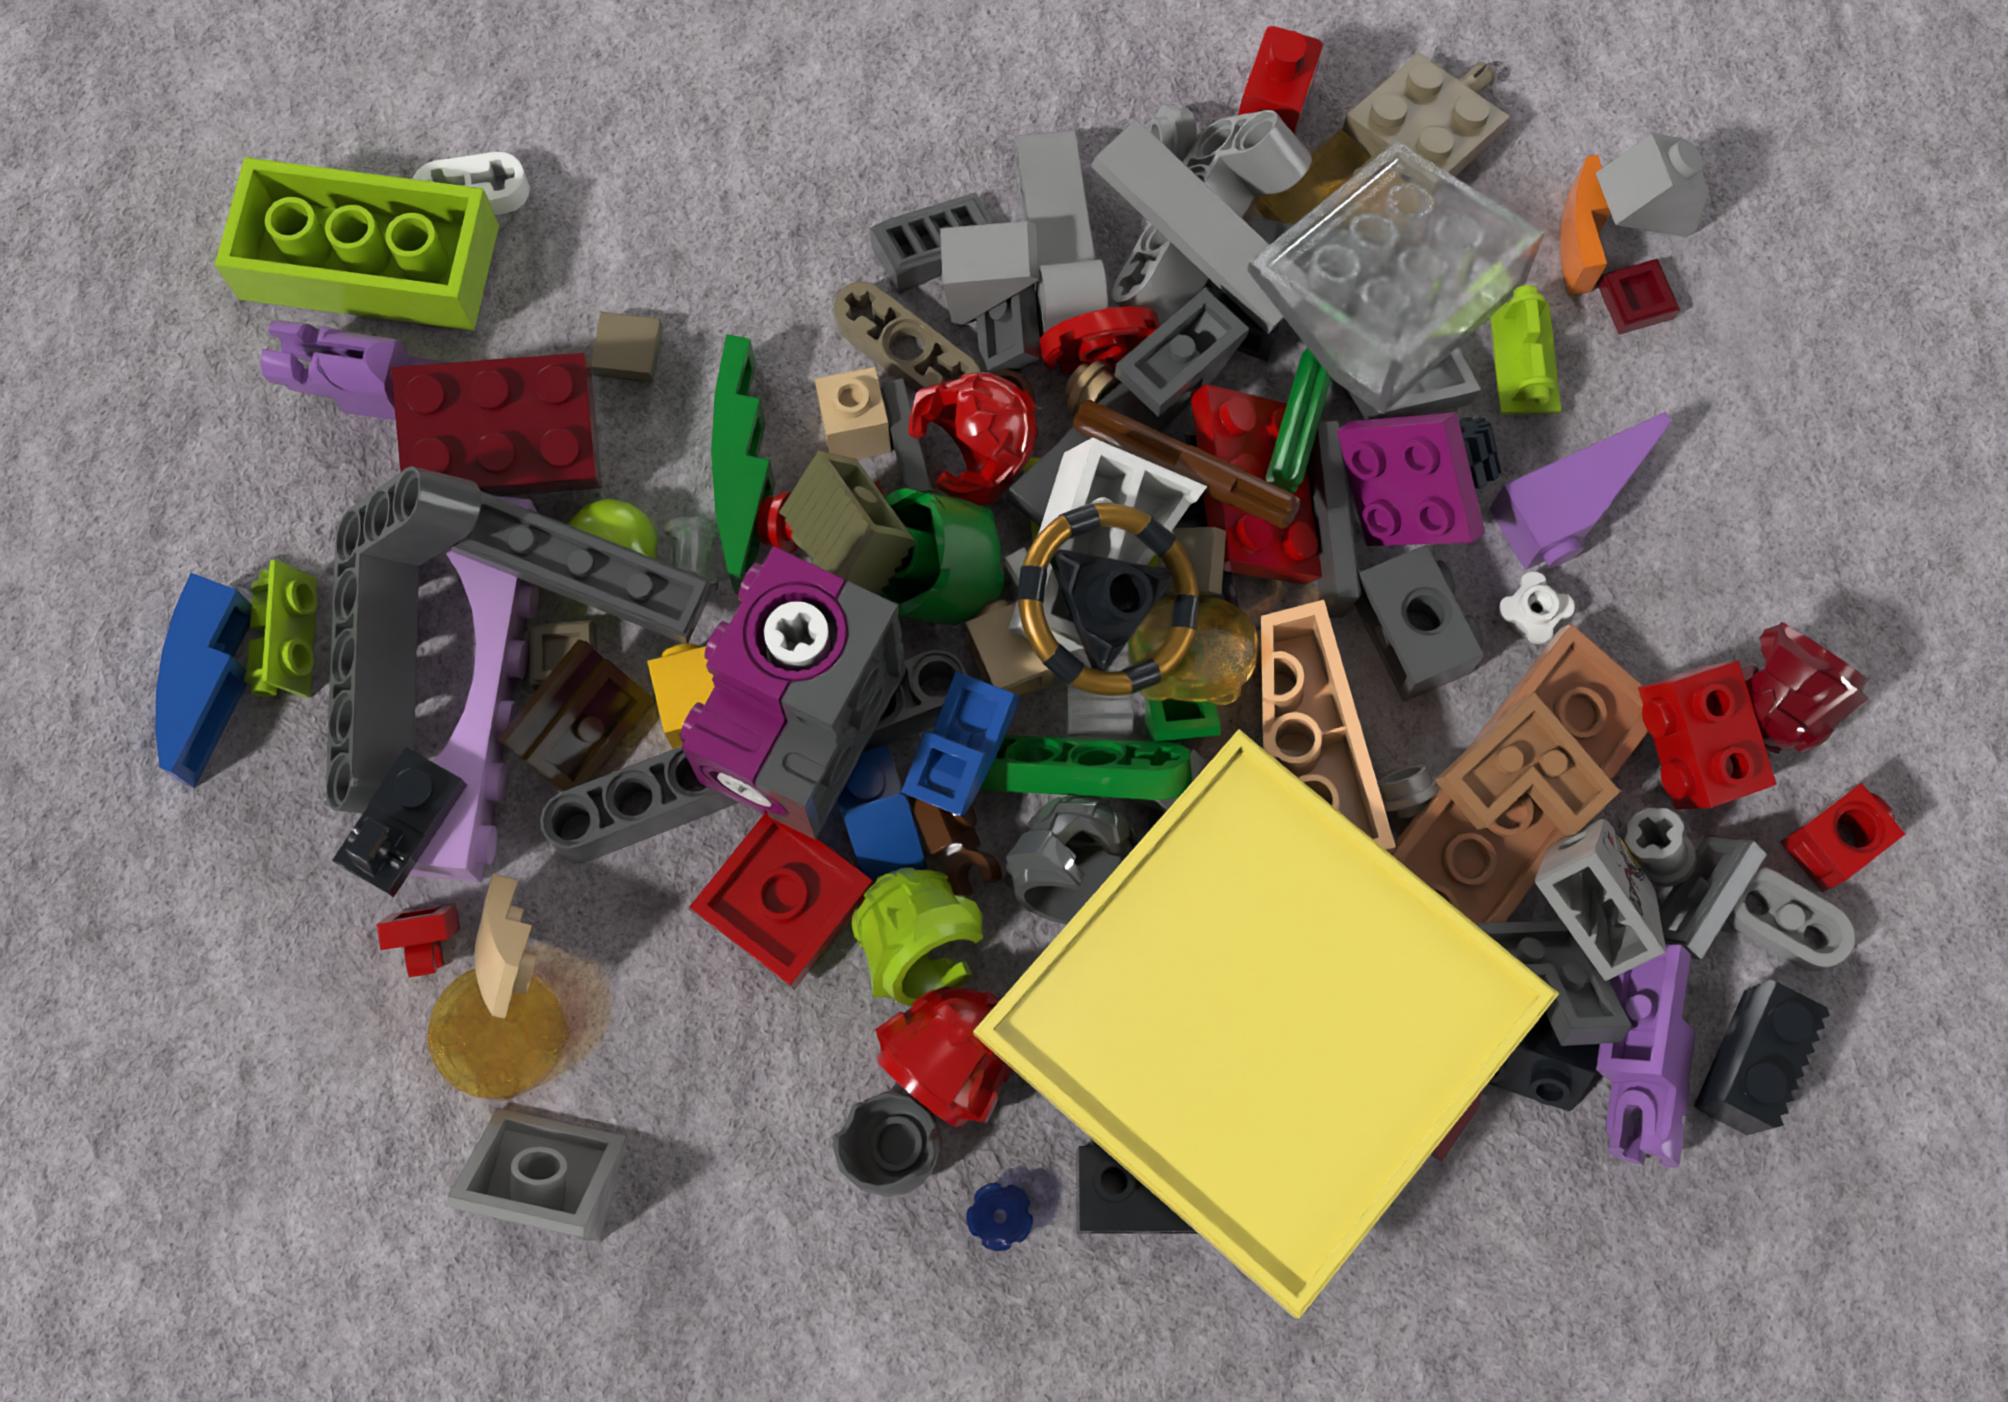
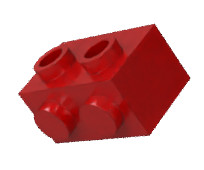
M1739 660L1701 666L1638 687L1643 703V722L1649 733L1653 736L1662 766L1660 773L1664 789L1672 799L1675 810L1712 808L1777 785Z

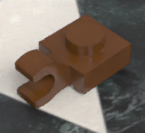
M907 795L930 853L940 855L946 875L948 876L947 881L951 884L954 895L969 897L974 894L968 880V873L973 865L979 869L984 883H996L1002 880L1001 867L996 858L988 852L976 849L981 843L974 828L977 824V817L972 804L964 816H959Z

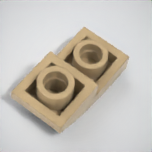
M492 873L476 937L474 953L475 972L483 1000L491 1015L505 1019L513 993L527 995L538 955L525 952L532 925L521 923L524 909L512 906L518 879Z

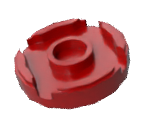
M1125 306L1096 310L1064 320L1048 329L1039 339L1044 365L1053 371L1057 364H1059L1061 372L1072 375L1080 365L1086 363L1090 366L1096 360L1102 359L1109 363L1112 369H1115L1116 364L1160 327L1158 313L1149 308Z

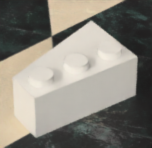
M1091 438L1064 452L1038 535L1060 514L1088 503H1114L1136 508L1148 515H1152L1173 533V528L1190 504L1197 502L1207 486L1098 439ZM1099 527L1075 538L1068 539L1058 549L1148 565L1155 555L1134 534L1112 527ZM1049 563L1043 603L1047 623L1057 642L1068 651L1082 649L1083 645L1052 566ZM1017 601L1008 631L1027 638L1021 623Z

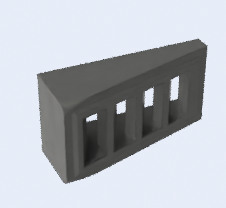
M976 192L893 217L870 227L871 247L898 294L942 274L940 228L948 224L950 227H961L963 224L960 219L967 215L971 216L975 225L994 224ZM929 234L937 248L927 250L921 237ZM909 243L915 255L906 257L901 247Z

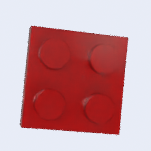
M767 813V815L763 814L689 908L795 990L851 919L854 910L861 906L865 899L863 894L875 883L817 838L815 840L770 818Z

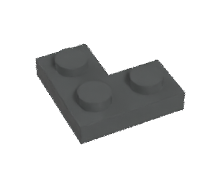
M1562 920L1476 923L1479 928L1559 993L1545 1013L1561 1046L1622 1042L1632 1025L1609 980L1605 981Z

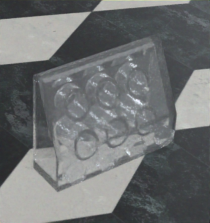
M1396 141L1249 261L1247 271L1332 379L1384 414L1512 298L1514 289L1525 285L1545 233L1399 141Z

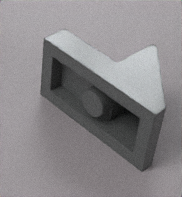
M1204 288L1116 364L1115 377L1159 417L1185 393L1189 392L1191 394L1202 386L1211 384L1246 338L1249 328Z

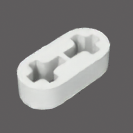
M490 152L432 161L419 168L412 178L483 188L495 215L506 214L520 208L526 202L530 189L521 162L515 156L506 152ZM507 175L508 179L505 180L504 184L505 189L494 191L493 186L496 185V177Z

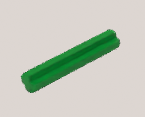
M1320 340L1310 341L1306 350L1302 352L1266 475L1267 482L1290 493L1296 492L1298 485L1303 482L1338 357L1333 345H1324Z

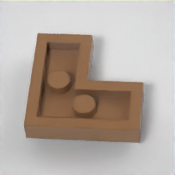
M1535 692L1519 700L1435 779L1477 830L1489 827L1526 791L1565 837L1577 834L1621 792Z

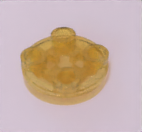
M1199 595L1197 631H1195L1194 638L1185 656L1176 668L1162 679L1160 683L1139 692L1144 697L1155 701L1168 698L1181 701L1208 700L1217 705H1227L1235 702L1241 695L1242 685L1250 678L1256 666L1258 636L1252 621L1242 610L1227 601L1212 596ZM1174 596L1157 601L1127 642L1129 666L1152 658L1164 644L1171 630Z
M474 968L456 978L442 992L432 1010L428 1025L429 1051L436 1068L446 1081L473 1097L499 1102L512 1100L514 1097L523 1095L541 1084L557 1065L569 1037L568 1023L557 995L547 983L534 973L527 995L513 993L506 1018L504 1019L491 1015L479 989Z

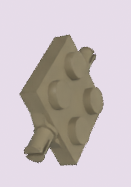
M1417 53L1348 112L1342 131L1362 144L1371 155L1370 159L1354 171L1353 176L1357 185L1360 187L1364 183L1363 189L1369 191L1388 173H1394L1395 175L1412 180L1432 196L1438 193L1505 132L1510 116L1479 95L1481 91L1495 80V73L1492 67L1488 66L1484 70L1487 63L1479 62L1465 76L1457 79L1422 54Z

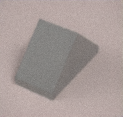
M1029 221L940 228L943 287L953 324L959 326L966 324L1040 280L1036 224Z

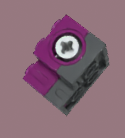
M773 546L763 565L755 563L746 573L738 593V600L741 601V604L730 623L728 624L724 621L719 623L707 643L704 657L708 660L706 667L708 672L713 674L712 681L715 687L705 704L697 702L688 713L680 733V738L684 740L681 747L699 783L764 815L768 813L770 818L816 840L834 803L837 801L856 766L863 749L884 714L891 697L906 673V665L903 663L905 658L903 643L900 640L902 633L900 620L898 619L899 609L898 604L849 581L845 583V579Z

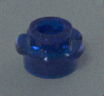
M994 1182L986 1184L974 1194L975 1202L973 1206L967 1209L966 1223L970 1233L982 1239L981 1242L985 1248L992 1251H1006L1011 1248L1012 1243L1023 1242L1028 1237L1033 1226V1216L1028 1211L1030 1200L1022 1189L1015 1185L1001 1187L999 1183ZM1001 1209L1006 1212L1007 1218L1003 1223H997L994 1220L993 1214L996 1210Z

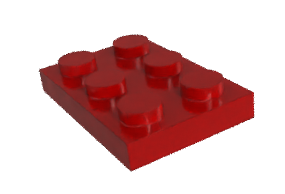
M1206 384L1192 392L1190 395L1197 448L1247 470L1249 474L1266 481L1267 471L1287 403ZM1307 468L1303 482L1298 485L1297 491L1292 493L1300 500V506L1294 520L1287 528L1275 526L1240 508L1229 506L1203 493L1207 527H1216L1226 531L1223 571L1302 585L1322 577Z

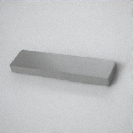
M1137 119L1095 156L1091 167L1267 334L1313 289L1314 286Z

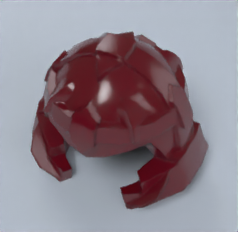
M1783 622L1765 629L1759 638L1761 652L1766 660L1765 668L1760 672L1758 667L1750 665L1744 668V670L1742 669L1765 748L1772 753L1779 754L1781 750L1786 749L1804 752L1821 746L1829 739L1834 732L1833 728L1838 723L1870 702L1869 697L1863 693L1868 678L1812 639Z

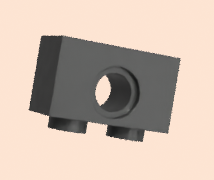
M1427 544L1358 573L1361 596L1354 605L1403 702L1471 674L1484 656L1482 651L1484 647L1482 633L1478 624L1470 615L1464 616L1454 597L1455 583L1450 570L1443 561L1435 560ZM1421 612L1427 615L1434 624V630L1422 631L1415 628L1408 620L1407 613Z

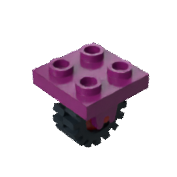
M1457 412L1350 421L1337 430L1366 546L1473 543L1485 534L1475 489L1487 486V481H1495L1499 477L1498 474L1502 473L1494 434L1489 420L1486 421L1485 418L1481 417L1475 420L1472 417H1463L1458 420Z

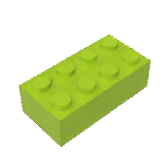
M244 157L214 266L239 300L475 331L499 223L483 188Z

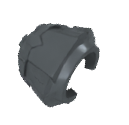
M1077 795L1057 797L1040 808L1030 819L1028 826L1031 831L1023 833L1016 845L1006 856L1008 862L1006 865L1007 874L1002 880L1014 891V898L1026 910L1049 921L1067 925L1138 844L1136 832L1121 811H1114L1109 806L1110 800L1102 797Z

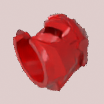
M975 372L959 376L961 379H952L920 389L916 393L909 418V435L914 439L925 436L928 423L934 422L952 437L960 449L967 467V471H964L958 477L944 471L936 480L937 488L950 497L970 501L977 505L991 504L999 500L1012 484V478L1018 475L1027 465L1038 437V428L1034 411L1037 408L1028 391H1022L1013 382L999 376H994L990 372Z
M949 986L924 994L912 1003L913 1006L906 1012L900 1011L875 1029L881 1047L876 1057L878 1064L908 1093L951 1126L961 1129L969 1120L988 1123L1001 1095L999 1091L1003 1083H1007L1012 1068L974 1036L973 1031L1000 1000L987 990L983 993L971 988H951Z

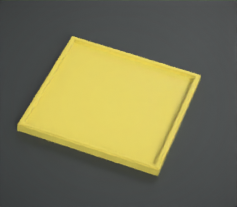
M1238 729L976 1027L973 1035L1292 1317L1300 1319L1559 993Z

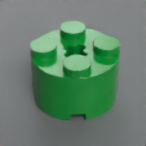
M909 488L896 490L884 497L912 535L916 544L908 549L909 555L901 559L902 565L895 569L896 575L888 579L889 585L881 588L883 593L880 595L881 597L898 604L899 618L942 625H957L975 616L986 602H993L999 597L1004 586V574L999 567L1000 543L995 527V518L993 512L988 507L966 500Z

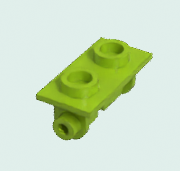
M1524 285L1514 289L1513 298L1509 302H1493L1488 305L1500 415L1561 413L1549 301H1545V297L1538 294L1536 286Z
M276 559L270 560L269 570L260 571L258 580L251 583L252 607L250 628L258 632L265 631V637L249 640L247 672L245 673L244 681L251 685L250 694L254 696L273 697L277 695V688L308 698L311 697L312 669L314 665L313 649L315 617L318 604V578Z

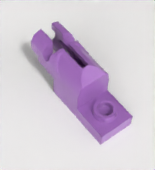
M272 320L268 328V332L272 337L280 339L282 352L262 349L260 361L262 374L269 383L285 385L289 390L333 397L343 413L396 420L391 367L452 363L410 356L403 343L397 339L358 334L348 330L320 326V329H317L310 324L283 320ZM298 359L311 362L310 367L304 368V365Z
M1665 944L1666 953L1611 978L1610 984L1632 1027L1621 1043L1600 1044L1596 1070L1612 1082L1606 1119V1131L1609 1136L1608 1152L1618 1159L1644 1165L1646 1153L1660 1159L1659 1163L1664 1167L1677 1168L1680 1164L1685 1133L1682 1117L1687 1116L1690 1093L1689 1079L1696 1033L1682 1019L1691 954L1682 945ZM1637 1111L1642 1112V1126L1639 1120L1636 1119Z

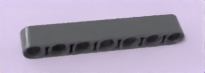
M936 649L903 660V663L906 665V673L890 699V702L896 708L891 716L879 721L862 752L894 743L934 727L946 695L942 697L929 696L923 692L921 686L926 680L935 676L946 677L952 681L956 671L966 675L965 668L959 658L949 651ZM680 746L557 794L544 806L540 817V824L544 836L561 856L569 861L582 863L592 861L739 802L709 787L697 792L683 789L684 778L693 769ZM645 791L652 794L651 805L645 812L635 816L622 813L624 801L634 792ZM581 814L590 816L589 829L583 836L574 840L562 839V828L568 819Z

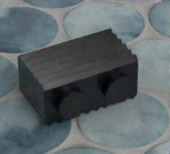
M1769 979L1767 982L1744 990L1694 1107L1745 1135L1783 1126L1781 1115L1789 1113L1786 1103L1794 1101L1791 1091L1800 1089L1796 1079L1804 1077L1801 1067L1810 1064L1806 1055L1815 1052L1812 1043L1820 1040L1817 1031L1825 1028L1822 1019L1830 1016L1827 1007L1777 981Z

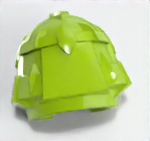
M900 868L876 879L875 884L863 894L865 899L862 905L854 910L852 930L854 937L858 940L859 947H863L867 956L873 998L894 999L895 1003L900 1002L907 1006H913L912 1003L916 999L930 991L946 986L960 988L972 978V971H970L966 961L955 964L952 959L946 957L929 960V951L946 942L964 939L973 941L976 944L983 939V915L975 901L964 896L954 895L951 884L947 881L948 876L940 871Z

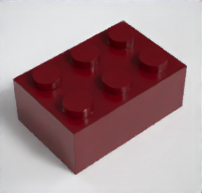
M585 353L391 367L400 473L406 468L413 466L468 479L477 483L480 491L500 497L602 488L592 372Z

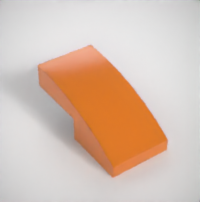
M1598 155L1585 158L1570 188L1564 206L1560 233V255L1568 296L1590 293L1607 265L1599 233L1611 212L1595 174L1602 169Z

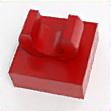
M456 903L388 915L376 924L380 950L405 947V963L409 978L437 973V968L444 966L440 941L448 940L460 929Z

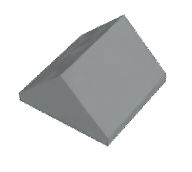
M496 1108L447 1196V1207L601 1242L625 1150L626 1136Z

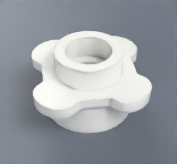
M1539 572L1524 574L1520 579V588L1513 596L1503 598L1499 604L1501 618L1508 622L1517 634L1528 638L1534 644L1549 642L1553 637L1555 625L1561 619L1570 618L1575 609L1573 599L1568 594H1558L1547 585L1545 576ZM1531 604H1540L1542 612H1534L1531 609Z

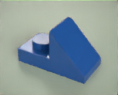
M888 745L861 753L856 766L837 799L859 869L872 879L874 883L878 877L900 868L927 869L906 794L901 792L902 788Z

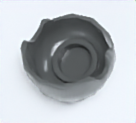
M885 1091L864 1100V1102L853 1104L841 1131L834 1134L832 1146L839 1171L860 1190L884 1197H893L910 1193L922 1185L931 1175L940 1155L942 1137L934 1114L916 1098L908 1094Z

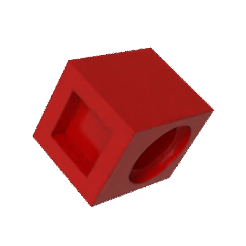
M1860 783L1833 800L1782 839L1780 843L1823 893L1848 880L1906 834L1895 822L1894 812L1886 801L1878 795L1870 793ZM1838 822L1847 825L1852 830L1856 839L1855 847L1846 844L1841 839L1837 830Z

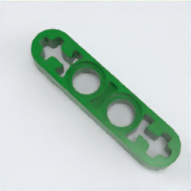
M1005 735L979 790L1148 800L1171 799L1179 797L1193 782L1190 751L1180 744L1169 742Z

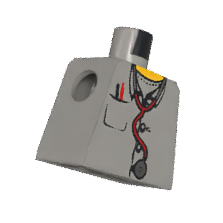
M1600 819L1582 828L1577 834L1566 836L1546 849L1535 878V883L1605 981L1666 953L1656 891L1651 881L1606 819ZM1618 917V923L1627 926L1616 928L1614 927V922Z

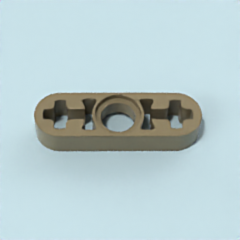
M854 282L842 288L837 294L834 301V312L837 329L840 334L897 379L903 378L904 384L915 393L927 386L943 382L941 374L931 367L937 355L938 371L951 380L956 379L959 375L980 372L977 363L970 356L878 286L869 282ZM868 305L872 306L873 320L883 328L879 340H877V325L867 317L860 316L855 321L852 320L851 308L853 306L860 310L865 309ZM902 336H914L920 339L925 346L923 353L913 360H901L895 357L890 348L893 342Z

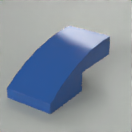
M956 671L933 732L924 731L901 792L956 815L964 816L998 753L1021 696Z

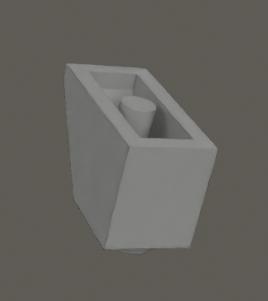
M1651 132L1595 173L1616 226L1684 237L1697 230L1709 190L1701 173L1703 169L1702 158L1698 150L1687 139Z

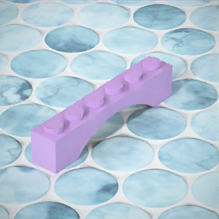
M496 496L538 513L531 499ZM449 547L445 552L461 577L472 607L476 652L474 677L464 712L449 742L433 763L462 778L467 786L409 875L481 882L484 864H492L497 849V829L495 826H491L495 801H503L508 784V767L506 763H502L505 746L497 739L519 713L517 702L512 700L516 678L523 679L528 668L529 646L527 641H523L526 619H534L537 613L539 586L456 554Z

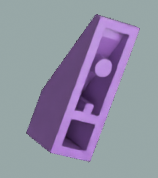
M1666 412L1503 485L1489 509L1524 570L1545 561L1549 568L1559 566L1574 558L1583 550L1580 543L1672 423Z

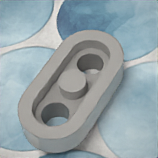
M1760 867L1757 869L1727 918L1728 922L1739 932L1797 966L1810 971L1825 970L1843 962L1851 954L1855 944L1853 925L1841 909L1768 868ZM1747 894L1753 895L1760 900L1762 904L1761 915H1756L1749 911L1745 902ZM1806 928L1812 929L1818 934L1820 938L1819 949H1814L1806 943L1804 938Z

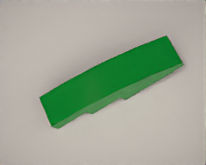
M726 334L714 395L711 460L716 519L728 575L734 593L738 594L746 573L755 564L761 541L757 531V517L760 506L765 498L773 495L776 483L770 459L758 457L766 422L760 398L749 396L756 369L750 338Z

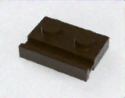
M578 639L497 740L518 755L522 761L558 790L564 792L587 783L592 779L653 702L654 698L612 662L603 658L593 649L591 644Z

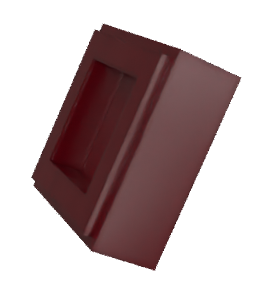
M1658 258L1604 273L1597 282V286L1619 335L1673 320L1680 311Z

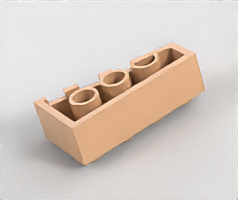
M1320 600L1262 615L1263 749L1387 852L1393 854L1396 846L1325 601Z

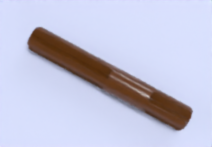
M1083 401L1073 419L1074 429L1081 434L1098 439L1207 486L1203 492L1204 494L1229 506L1240 508L1275 526L1287 528L1298 512L1300 500L1292 493L1249 474L1247 470L1193 445L1189 446L1095 401Z

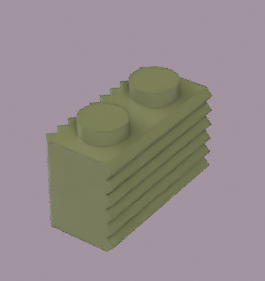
M818 451L779 512L786 517L784 521L791 525L793 541L813 558L811 562L819 566V568L845 579V583L849 581L879 596L883 594L881 588L889 585L888 579L896 575L895 569L902 565L901 559L909 555L908 549L916 545L912 535L858 460L854 458Z

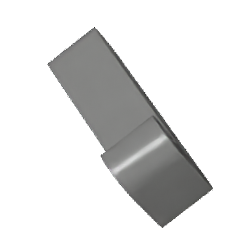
M1264 110L1217 120L1200 134L1183 163L1234 212L1243 218L1254 196L1279 193L1294 186L1308 171L1312 162V156L1273 110ZM1149 222L1111 289V298L1119 307L1135 306L1153 310L1158 313L1161 326L1201 292L1209 278Z
M1074 130L1015 136L1014 139L1023 220L1036 224L1040 280L1034 284L1040 338L1048 329L1064 320L1083 313L1108 308L1105 270L1102 260H1095L1078 144Z

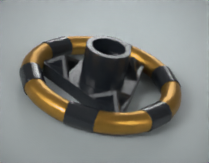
M1088 503L1060 514L1036 537L1020 569L1017 601L1025 635L1044 666L1066 684L1097 695L1123 696L1132 695L1160 683L1181 662L1191 645L1195 631H1197L1200 597L1196 576L1187 553L1176 539V536L1157 519L1143 511L1122 504ZM1099 527L1118 528L1134 534L1162 559L1167 569L1058 549L1068 539L1075 538ZM1049 563L1052 566L1091 667L1084 665L1082 661L1058 643L1047 623L1043 603ZM1172 581L1175 595L1173 599L1171 630L1162 647L1152 658L1121 671H1106Z

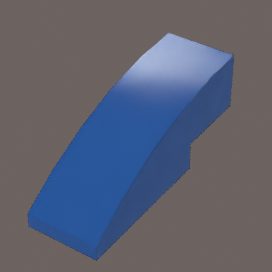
M190 573L174 609L162 649L156 687L155 733L159 768L181 783L195 788L248 684L244 681L247 670L234 659V656L250 627L252 604L236 589Z

